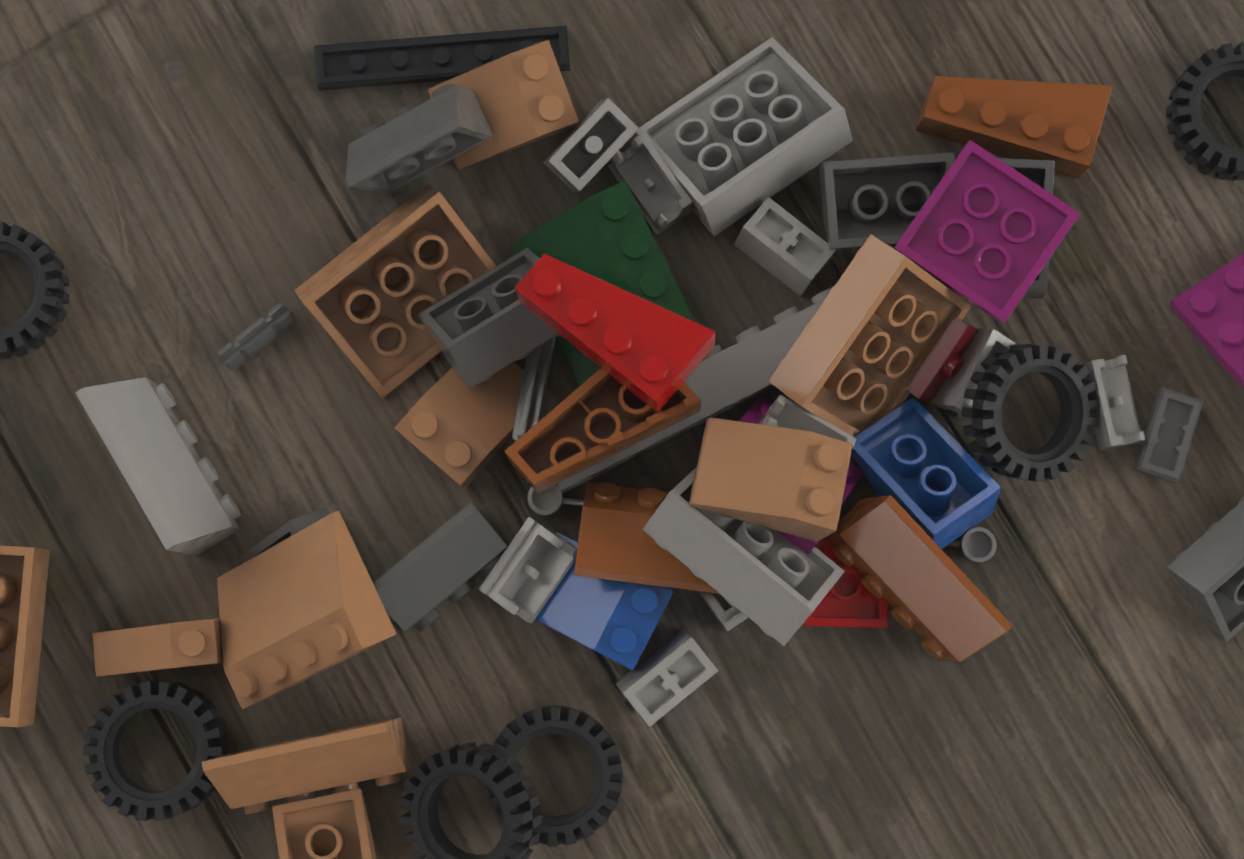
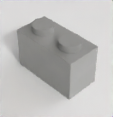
M609 98L603 99L555 148L543 163L573 192L581 191L639 128Z

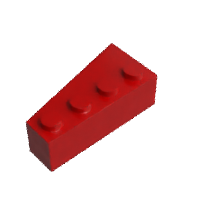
M546 254L542 255L515 287L521 304L657 413L715 345L714 330Z

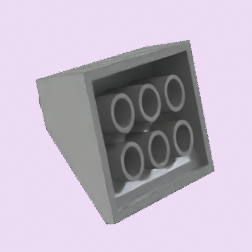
M773 37L639 127L635 132L637 136L644 132L692 200L691 211L713 236L719 234L761 205L768 197L771 198L853 141L845 109Z
M147 377L84 387L75 392L166 550L197 556L241 530L236 521V518L241 516L236 504L228 494L222 496L214 483V481L219 479L215 468L206 456L202 459L198 456L193 447V444L198 442L185 420L180 422L177 420L171 409L176 405V402L164 383L157 385L156 382Z

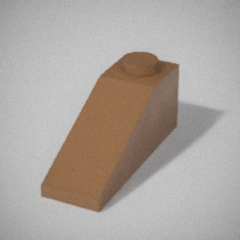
M204 619L93 633L96 677L223 663L220 619Z

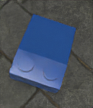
M914 397L855 436L856 442L851 450V454L877 495H891L941 549L994 512L1001 487Z
M558 532L556 533L575 548L578 547V542ZM574 562L536 617V620L634 670L674 591L662 586L574 576Z

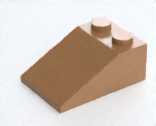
M549 40L505 55L428 89L431 98H433L432 93L436 89L447 84H456L473 90L494 136L454 158L458 170L571 129L579 123Z
M512 362L497 371L490 380L469 388L454 369L451 368L418 400L394 428L465 490L513 434L524 370L515 362Z
M709 417L706 421L689 506L817 542L837 531L853 444L811 431Z
M362 789L272 806L280 859H377Z

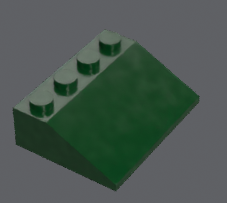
M625 180L586 198L510 245L514 255L526 248H529L539 258L543 254L549 255L695 322ZM561 335L556 337V341L580 387L601 367Z

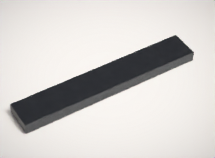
M567 26L315 45L317 88L319 91L447 81L505 55L546 40L550 42L560 71H570Z

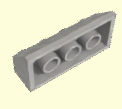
M695 468L668 493L642 530L650 535L661 548L668 550L684 563L696 577L703 579L719 592L730 605L738 608L759 625L765 634L773 637L785 646L845 571L816 547L809 554H806L774 529L689 506L696 473Z

